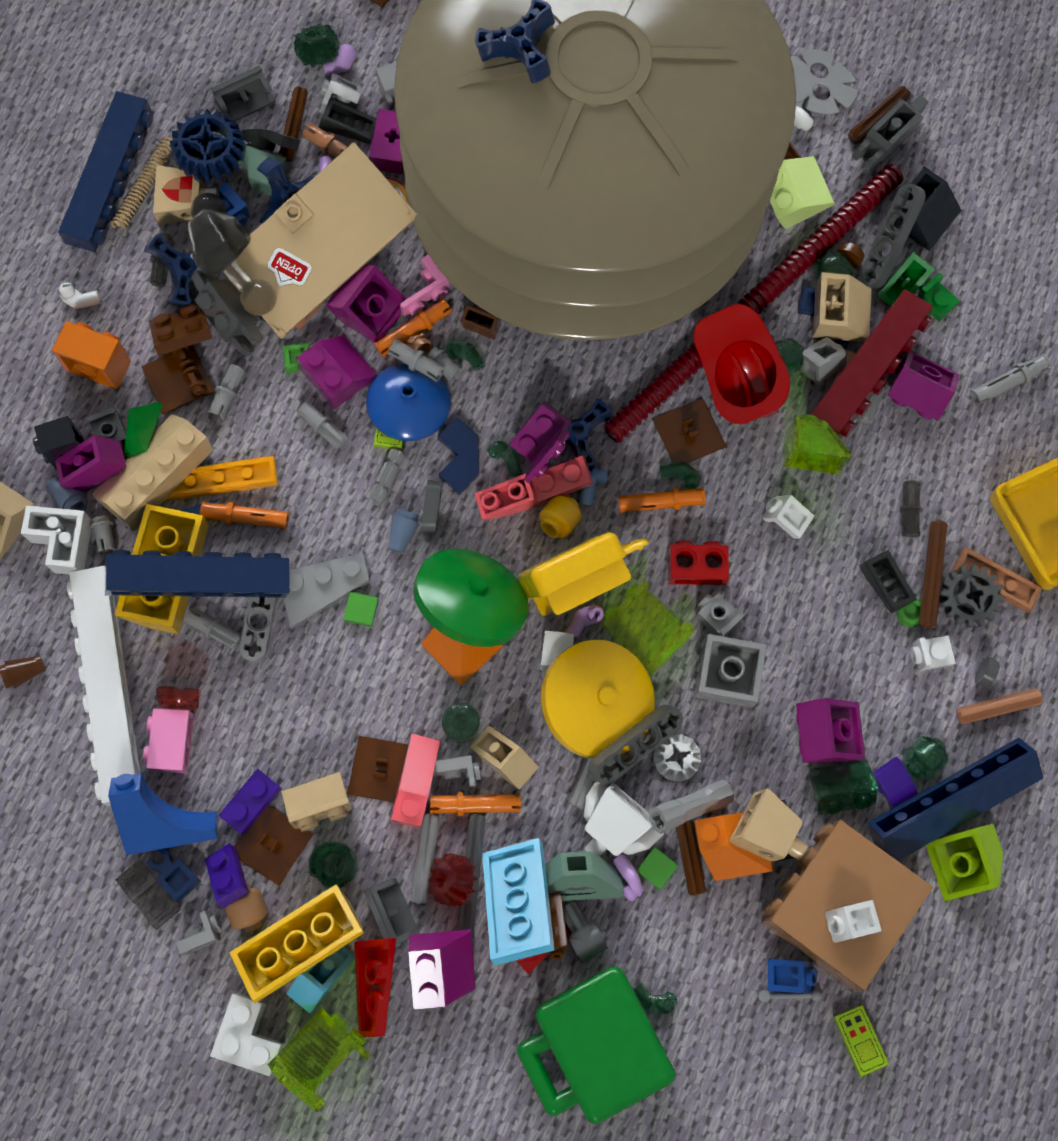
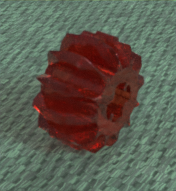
M449 853L444 854L441 858H436L435 867L429 868L432 873L431 878L427 880L432 885L429 893L434 896L435 902L452 907L461 906L464 902H470V893L476 892L473 887L474 882L478 880L473 875L476 866L471 864L469 858L462 855Z

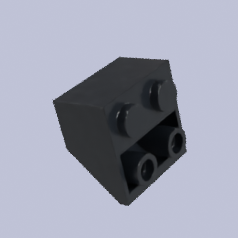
M924 166L911 182V184L917 185L924 190L925 201L908 237L930 251L962 210L948 183ZM910 194L908 199L912 200L914 195ZM902 208L901 211L907 213L908 209ZM902 216L898 217L894 223V227L898 230L903 224Z

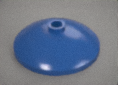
M407 364L395 365L382 371L370 384L366 396L368 416L373 425L390 438L401 441H417L427 438L443 426L449 415L450 393L447 385L442 378L435 382L417 370L413 372L408 368ZM405 391L413 392L411 395L403 394Z

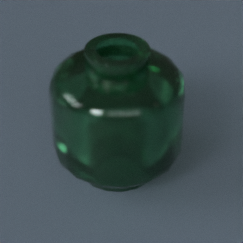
M829 251L813 266L816 269L813 276L817 282L822 272L852 276L855 271L853 265L840 252L832 254Z
M783 338L775 341L785 361L789 375L798 372L804 363L803 346L793 338Z
M455 703L444 711L441 725L445 736L450 741L464 744L472 741L477 736L480 730V718L473 706L466 703Z
M929 736L918 737L903 754L904 767L908 774L915 779L931 780L935 778L948 763V753L944 743L937 738Z

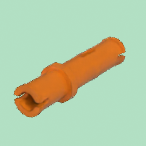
M441 298L440 301L426 310L416 312L417 316L393 332L374 342V346L378 348L377 351L382 358H385L388 352L391 351L389 349L396 339L405 344L411 336L419 335L425 330L430 331L433 329L432 325L447 315L452 314L449 304L444 298Z
M676 487L672 488V491L618 495L620 513L665 508L680 510V507L706 505L704 487L679 490Z
M202 501L200 507V515H203L205 519L225 521L226 525L241 523L282 528L285 530L288 527L289 511L236 506L234 502L218 504Z
M457 792V795H430V814L457 813L458 816H464V813H521L520 793L463 795V792Z

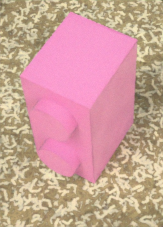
M153 708L152 716L148 717L146 725L147 734H150L149 746H145L143 752V763L147 764L146 768L152 772L188 774L194 714L189 710Z

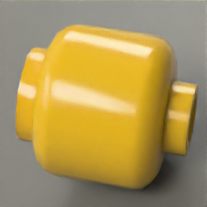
M561 495L553 497L539 514L541 529L553 538L567 537L582 518L577 501L572 497Z

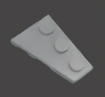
M363 553L289 570L290 593L284 598L291 630L313 615H317L334 602L348 596L350 592H354L370 582Z

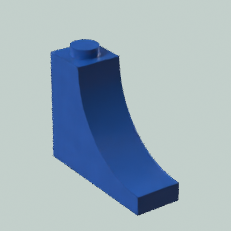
M142 773L122 774L116 778H111L108 797L126 855L217 839L219 822L216 811L191 812L169 805L149 788Z

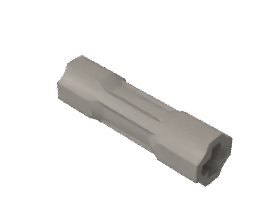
M722 779L682 798L656 806L649 810V820L653 824V829L662 834L698 816L728 806L734 802V792L730 784Z

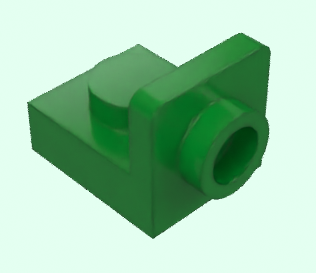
M941 273L937 274L933 279L928 277L919 287L920 293L917 296L933 305L931 315L939 322L960 302L940 283L944 277Z

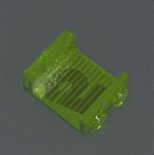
M644 581L640 586L634 584L625 593L624 597L626 600L619 607L614 604L604 614L606 620L603 627L624 648L633 653L643 666L654 675L694 634L696 629L688 621L683 625L648 591L649 584Z
M323 1008L267 1064L283 1086L316 1112L326 1104L317 1091V1087L354 1049L366 1060L371 1056L364 1047L367 1040L355 1028L351 1031L346 1029L349 1024L337 1012L330 1015Z

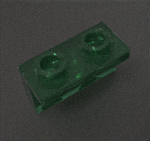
M867 759L809 769V778L817 798L816 810L818 815L836 814L840 811L851 809H865L876 804L878 786Z

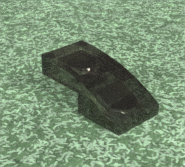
M141 860L135 862L115 879L130 901L139 908L151 926L156 930L181 910Z

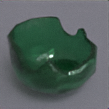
M322 842L313 849L309 857L310 875L327 888H331L336 884L339 888L345 887L353 881L358 870L355 852L342 842Z

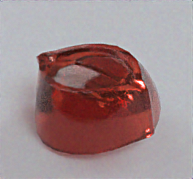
M173 686L156 687L157 701L160 708L174 710H197L199 708L202 690L194 688L180 690L179 687Z

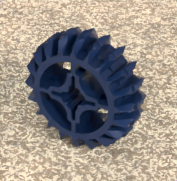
M207 108L202 115L196 110L194 113L195 117L190 118L185 115V123L177 122L178 130L172 131L171 136L173 140L170 141L171 156L176 162L177 168L180 171H184L188 178L194 176L197 182L203 177L208 183H210L212 177H216L217 180L221 181V175L224 173L230 177V169L238 170V161H244L243 152L246 149L244 135L238 123L232 121L228 114L222 116L218 110L211 115ZM190 155H194V157H201L203 160L195 159Z

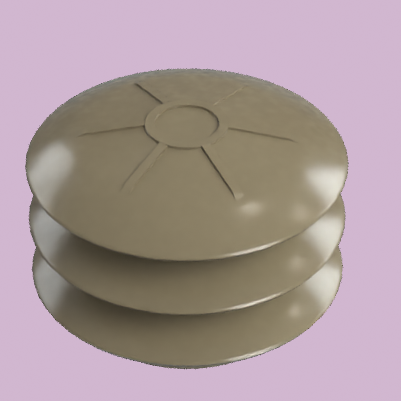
M422 0L405 32L397 59L394 82L395 110L400 132V151L405 173L407 201L417 213L413 221L416 232L437 268L456 289L485 311L514 326L538 334L563 339L606 340L638 335L658 329L684 317L718 293L735 275L747 258L760 231L766 207L772 196L779 169L791 140L796 111L795 76L788 45L777 20L764 0H543L550 4L555 23L542 33L539 38L540 41L536 45V49L547 57L551 71L548 77L537 83H531L526 67L515 58L496 57L483 62L475 43L476 32L479 28L500 30V27L506 29L517 24L521 17L525 16L529 11L532 0Z

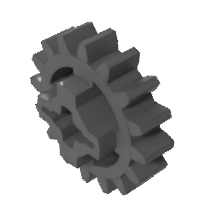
M976 564L971 565L969 571L965 566H961L958 568L959 574L955 571L950 572L948 575L951 581L944 580L941 583L946 590L941 591L940 596L944 597L946 601L941 603L940 607H948L949 609L945 616L947 618L953 615L956 616V625L966 621V628L973 627L974 621L978 627L984 626V618L989 622L993 621L995 617L992 612L998 613L1002 611L997 602L1005 600L1004 596L998 595V591L1004 588L1003 585H995L994 583L998 576L988 577V568L986 567L978 572ZM975 578L982 581L986 586L976 583ZM960 582L958 584L960 589L957 595L953 596L954 588ZM975 593L977 598L968 600L966 595ZM990 596L988 607L984 611V602ZM957 606L967 609L971 615L962 612Z

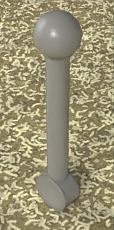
M813 989L812 992L769 993L767 990H761L758 993V999L764 1003L770 999L811 998L813 1001H819L822 998V992L819 989Z

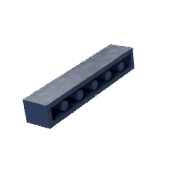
M119 91L115 92L58 231L65 244L96 253L98 245L104 243L106 238L105 228L108 221H112L115 216V203L118 197H122L124 194L126 176L133 172L135 165L134 156L137 150L140 151L143 147V134L146 127L149 128L153 122V112L147 99Z
M114 550L112 554H106L105 596L286 598L290 593L289 558H281L279 553L264 554V557H252L251 553L240 552L235 553L234 557H222L220 552H206L204 556H192V552L177 551L174 552V556L161 555L160 551H144L143 555H131V551Z
M1018 737L867 823L874 844L899 861L1043 779L1037 751Z

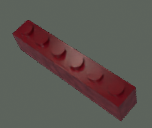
M904 289L811 413L808 427L836 444L843 436L847 438L856 425L854 420L857 416L863 417L872 403L869 401L874 394L879 395L887 383L885 378L889 373L894 375L903 361L900 359L905 352L909 354L918 341L916 336L920 331L925 333L931 325L933 318L930 315L933 305Z

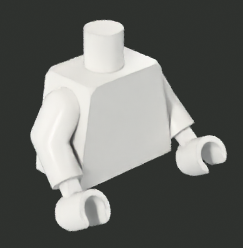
M595 782L586 795L584 818L587 824L584 829L593 837L586 845V851H591L599 857L606 850H609L615 856L620 855L622 852L631 855L648 850L664 835V833L660 834L653 829V824L649 820V812L614 784V782L610 786Z

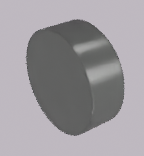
M986 657L979 666L975 683L985 688L991 686L1000 669L999 662Z

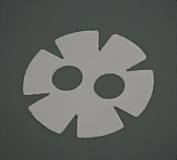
M817 49L803 50L801 53L806 64L795 55L791 56L794 76L797 78L795 80L796 103H800L809 97L806 109L819 114L839 113L840 111L835 100L845 108H849L853 104L858 90L843 83L856 82L857 80L840 62L831 67L834 57L832 53ZM815 63H820L827 68L828 75L825 78H817L811 73L810 67ZM816 85L827 87L830 91V97L826 100L816 98L812 92L813 87Z

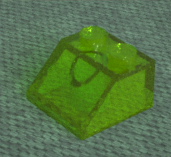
M813 415L797 416L787 434L783 466L839 475L849 461L851 452L826 421L818 420Z

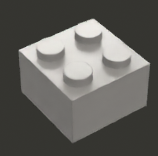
M708 634L703 642L695 698L753 708L758 703L766 644Z

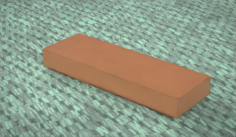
M967 547L962 549L952 571L959 574L958 568L961 566H965L969 571L970 566L973 564L977 565L978 572L986 567L988 568V577L998 576L994 581L995 585H1003L1004 588L998 591V595L1004 596V601L1027 613L1032 611L1043 588L1042 586ZM975 578L976 583L986 586L982 581Z

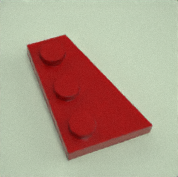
M396 938L354 942L358 1037L385 1036Z

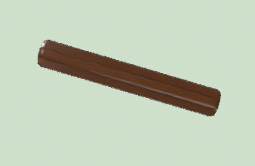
M942 520L930 523L919 625L927 629L935 628L937 625L948 528L947 522Z

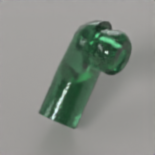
M453 341L446 345L445 352L449 357L468 361L474 371L485 366L486 362L473 344Z

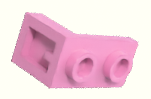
M429 254L421 259L422 271H420L423 280L428 286L400 304L401 314L404 318L409 315L416 316V312L419 310L423 311L425 305L432 300L439 301L441 298H444L450 289L449 280L437 268Z

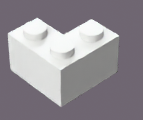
M26 505L21 534L31 543L48 544L45 565L57 574L70 575L69 572L85 569L91 535L90 525L92 524V519L85 511Z
M238 993L232 994L210 1057L269 1077L275 1075L281 1058L278 1054L282 1055L285 1043L256 1034L267 1003L262 1001L254 1003L250 997Z

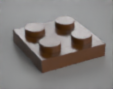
M187 305L180 311L170 314H159L154 319L149 320L153 343L158 356L212 338L207 316L199 305Z

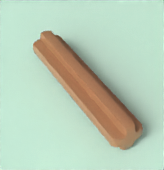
M1034 688L963 706L956 710L957 719L964 725L1039 706L1043 703L1042 694L1038 689Z

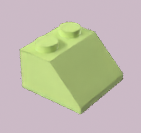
M814 156L783 160L770 203L778 221L787 229L835 205Z

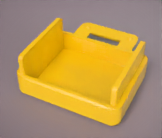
M1058 457L1000 484L990 495L992 506L1037 584L1042 586L1044 590H1051L1058 586Z
M605 533L588 539L524 570L519 575V582L526 592L528 600H534L542 616L552 612L560 615L629 581L631 574L623 558L635 550H643V546L650 542L647 539L641 538L621 545L615 533Z

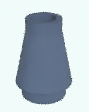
M55 477L47 483L46 489L51 493L59 509L85 511L88 504L85 494L74 488L60 486L59 477Z
M397 509L396 514L392 515L389 549L401 553L405 552L408 543L420 524L417 522L419 515Z

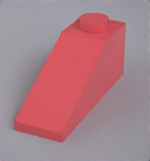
M411 734L389 819L390 822L415 828L421 827L439 750V740Z

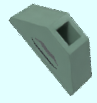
M591 851L560 853L545 864L548 894L560 891L562 901L624 897L622 878L615 866Z

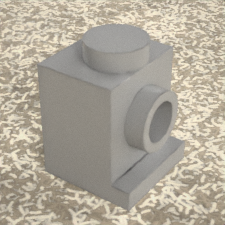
M825 337L801 352L802 373L821 387L824 385V380L846 367V351L840 344H836L829 337Z
M719 593L714 597L707 595L697 605L700 611L697 613L696 618L713 635L725 637L744 617L741 612L739 613ZM719 608L724 613V616L717 617L714 614V609Z

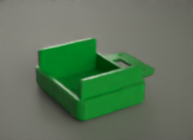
M609 967L540 1004L535 1011V1017L542 1031L522 1041L517 1046V1055L545 1112L550 1116H558L579 1104L585 1118L592 1124H599L673 1083L676 1076L675 1070L626 974L619 967ZM550 1048L569 1084L568 1088L558 1093L539 1057V1054Z

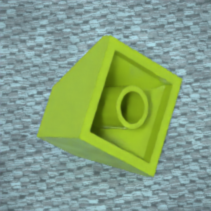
M993 823L936 839L926 845L944 902L1000 887L1003 850Z

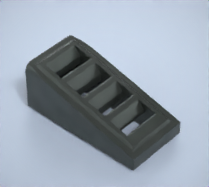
M330 97L318 128L370 144L377 118ZM333 113L338 114L336 120L332 119ZM344 116L349 118L346 125L341 123ZM354 119L359 121L356 129L351 127ZM364 123L370 124L366 134L361 132Z
M889 550L876 555L859 566L863 575L891 614L917 600ZM883 564L885 569L877 573L874 568ZM889 573L892 578L882 583L880 578ZM894 583L897 584L898 588L887 592L886 587ZM901 592L905 595L904 598L893 602L891 598Z

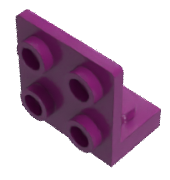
M545 400L509 443L511 447L531 461L524 478L527 483L534 476L539 479L549 466L547 462L552 456L556 459L566 447L565 441L570 435L568 428L571 420Z

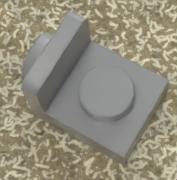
M332 73L329 81L324 79L319 94L323 96L321 104L327 105L332 92L336 94L339 100L345 103H351L352 101L357 104L361 96L362 87Z
M471 755L435 761L437 774L444 775L445 780L460 778L464 771L468 772L470 789L476 788V780H481L478 762L472 763Z
M206 910L199 913L205 930L201 931V928H196L183 934L184 939L176 942L181 955H188L220 941L218 933L222 932V927L216 914L211 916V913Z

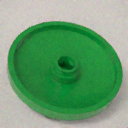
M449 549L437 552L423 562L414 580V598L425 619L445 636L463 644L477 647H492L507 643L520 632L528 616V598L515 575L498 561L475 551Z

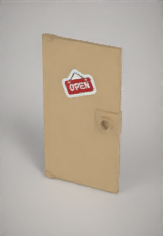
M353 142L223 258L217 266L269 324L277 336L283 339L293 328L413 223L417 213Z

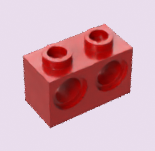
M676 541L675 544H670L668 549V585L727 584L729 580L728 545H721L719 541H706L703 545H692L691 541ZM685 557L690 561L691 566L683 568L677 564L676 559ZM708 557L717 559L719 567H709L705 559Z

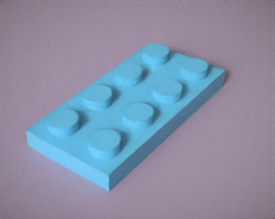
M540 838L482 853L491 962L496 966L554 951L544 848Z

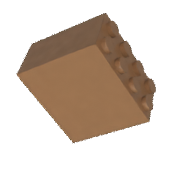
M840 819L834 823L828 822L825 826L822 825L812 839L816 844L807 850L801 859L797 860L796 865L799 868L796 873L788 874L779 886V889L782 891L781 895L775 900L771 899L761 913L765 918L761 923L851 990L865 991L933 889V886ZM873 900L882 931L834 943L827 926L825 912Z

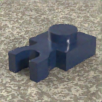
M166 848L159 849L164 856L163 862L156 864L153 860L149 859L145 863L155 872L162 873L156 880L177 903H180L202 881L180 858L173 863V857Z

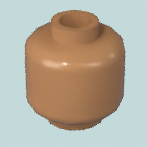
M247 884L249 890L247 894L224 908L232 928H244L245 933L260 928L263 925L261 920L268 915V908L261 891L257 887H250V884Z

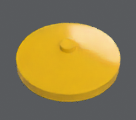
M587 640L565 649L552 661L542 683L541 706L547 726L554 737L571 752L593 759L655 710V695L648 672L633 653L614 642ZM647 729L644 732L642 739L644 738L649 729ZM628 745L622 749L621 755L630 751Z

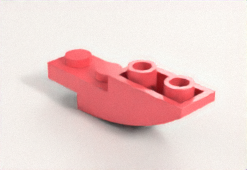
M580 456L546 469L539 479L534 476L529 483L524 480L526 474H523L474 494L481 518L485 521L547 505L553 497L558 495L570 497L569 493L593 485V481L585 457Z

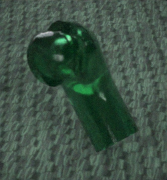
M501 440L495 441L494 444L488 447L490 457L495 459L500 457L506 461L509 477L523 474L517 450Z
M686 462L660 466L662 480L679 477L684 481L688 489H696L700 485L701 476L699 472Z
M642 982L633 989L640 1004L651 1014H669L674 1011L678 1003L674 993L666 992L663 995H653Z

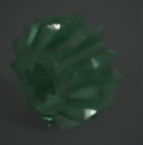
M319 23L316 26H312L310 24V27L302 28L301 33L294 35V50L303 65H311L312 68L320 64L323 66L326 62H333L332 58L339 55V39L330 25L323 26L322 23Z

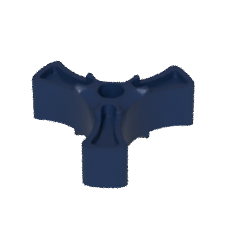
M532 0L527 14L522 16L517 24L509 28L500 27V30L479 28L476 32L475 43L481 60L485 62L496 57H506V59L512 57L524 64L531 83H537L548 77L551 71L547 57L536 49V45L540 41L539 38L542 33L555 23L550 4L543 0Z
M271 157L264 160L258 166L257 171L268 179L272 198L269 201L270 206L267 212L260 219V223L263 224L289 198L311 181L314 176H310L300 182H290L284 174L282 163Z
M157 234L151 238L144 248L145 253L158 257L169 269L172 278V289L167 303L174 306H185L191 303L188 290L189 282L193 272L199 266L216 264L222 260L220 251L215 243L206 246L199 253L185 254L173 249L165 241L162 234Z
M600 399L595 400L593 407L588 413L580 418L571 420L568 428L570 435L566 440L572 447L576 458L580 456L585 457L589 471L596 467L597 461L589 450L587 439L597 425L610 419L611 413L610 408Z

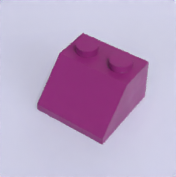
M365 264L338 288L325 306L342 323L374 343L386 335L401 315L400 304L406 298L375 265Z
M344 336L320 340L296 357L301 372L334 410L367 386L377 376L375 371Z
M911 351L907 354L887 396L891 397L892 401L899 406H909L917 410V413L923 418H933L939 421L956 391L960 374Z
M822 698L796 704V721L799 726L800 735L799 750L803 763L824 764L866 761L859 702Z
M471 929L409 935L408 953L414 1009L445 1007L476 989Z

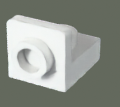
M792 495L776 496L768 502L762 519L766 522H775L791 537L800 539L814 515Z
M949 635L925 639V637L918 638L912 643L913 647L910 649L911 659L914 664H918L919 671L956 664Z
M873 900L825 912L827 926L834 943L882 931Z

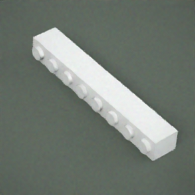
M105 566L69 572L71 582H67V592L69 598L73 599L74 610H71V620L73 626L77 627L78 638H75V649L78 656L81 655L82 666L79 667L78 671L82 684H85L86 695H83L82 699L84 710L86 713L89 712L90 724H87V735L89 741H93L95 752L91 753L92 768L94 771H97L99 781L95 783V793L97 799L101 800L102 804L111 806L108 797L111 778H116L122 774L140 773L118 617L115 616V596H105Z

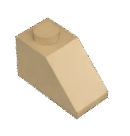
M490 726L469 747L499 775L519 790L539 768L520 746Z

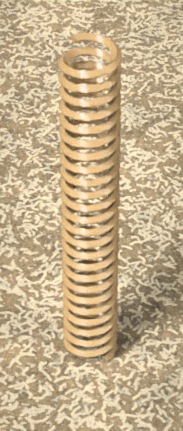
M162 137L160 144L156 147V151L149 158L150 161L147 162L137 182L132 186L133 189L126 196L122 207H119L118 214H115L113 221H111L113 228L116 227L113 224L115 223L122 229H127L126 226L129 225L128 222H131L132 215H135V212H137L136 208H139L141 201H144L143 198L146 197L145 194H148L147 191L150 190L149 187H152V184H154L156 165L165 166L164 163H167L166 159H169L168 156H171L170 142L165 139L173 140L172 138Z

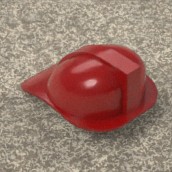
M734 304L700 320L695 326L694 343L706 373L714 405L720 415L731 423L746 424L758 418H767L779 413V408L785 403L789 395L790 377L785 361L760 315L749 306Z

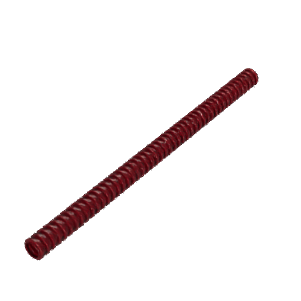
M893 164L885 165L877 175L873 176L872 180H869L849 201H846L838 211L834 212L832 217H829L826 222L822 223L814 233L809 235V238H806L802 244L798 245L797 249H794L790 255H787L785 260H782L779 265L775 266L773 271H770L768 276L762 279V282H758L756 287L750 290V293H746L744 298L738 301V304L749 306L758 314H761L764 308L769 307L776 297H779L782 292H785L794 281H797L805 273V270H809L811 265L822 258L823 254H826L835 243H838L847 232H850L852 227H855L858 222L862 221L875 206H878L887 195L891 194L892 190H895L898 185L902 184L904 177L900 169ZM692 343L690 348H686L684 354L678 356V360H673L672 365L666 367V371H661L659 376L653 379V382H649L647 388L641 390V394H636L635 400L631 399L629 405H624L623 411H618L616 417L612 416L610 423L606 422L604 424L606 434L613 441L622 443L623 437L630 435L629 431H635L636 425L640 426L642 420H646L649 417L648 414H653L655 409L661 406V403L667 401V397L673 395V391L677 392L679 386L685 384V380L691 379V374L695 375L698 371L697 369L703 368L695 343ZM609 432H611V433L617 438V440H615V439L609 434Z

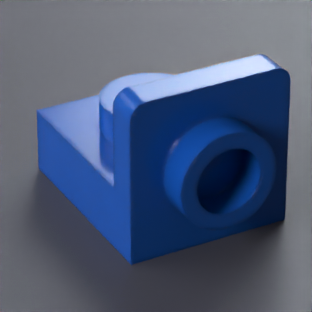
M226 182L218 188L221 198L219 204L226 213L222 216L224 228L230 233L234 229L242 228L250 216L247 204Z
M768 959V991L812 992L813 986L817 982V971L813 967L812 960Z

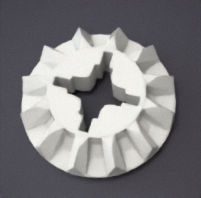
M673 734L655 749V767L668 780L685 781L691 778L699 769L701 764L700 748L692 738L683 734ZM673 745L679 753L689 752L682 759L683 769H681V766L676 761L666 762L674 754Z

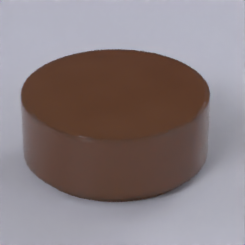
M849 242L842 243L835 253L836 260L851 269L858 268L865 257L863 250L859 246Z

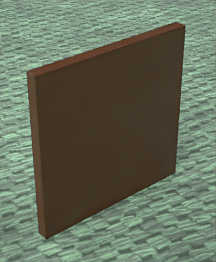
M703 398L652 419L675 468L726 448L725 442Z
M359 736L347 794L394 803L408 744Z
M269 805L245 835L240 836L234 847L237 850L239 860L280 886L313 834L309 831L301 832L299 828L294 829L289 823L288 817Z

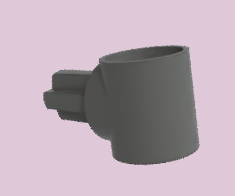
M572 900L563 905L564 919L572 933L568 941L582 964L605 951L608 947L596 925L587 924L576 902Z

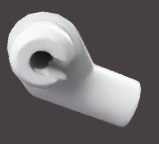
M803 100L800 103H796L794 126L807 131L812 127L813 119L802 108Z
M63 283L59 287L62 301L75 309L101 304L97 290L82 294L74 289L71 283Z

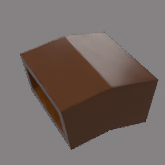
M466 305L460 320L463 328L495 340L501 326L500 318L469 305ZM471 317L492 325L491 329L471 322Z

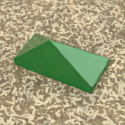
M913 251L894 268L886 284L877 293V296L889 306H892L904 289L914 294L935 268Z
M160 402L129 409L124 449L125 456L131 457L147 451L163 406Z

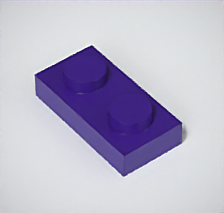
M257 768L218 816L244 836L282 788Z
M228 843L205 859L215 900L220 907L226 908L249 892L237 850L233 845Z

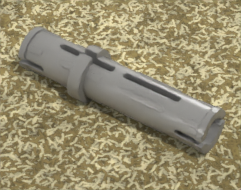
M1042 353L1028 362H1020L1014 365L1012 370L970 390V396L976 406H980L1015 386L1031 382V379L1050 370L1051 361L1047 355Z

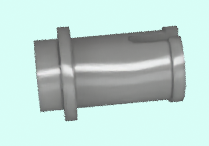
M435 347L427 357L445 366L443 375L449 382H452L461 373L462 368L444 354L445 351L443 349L439 350Z
M109 516L95 517L90 525V529L94 530L98 554L109 553L108 550H111V552L117 550L111 528L114 523L110 521Z

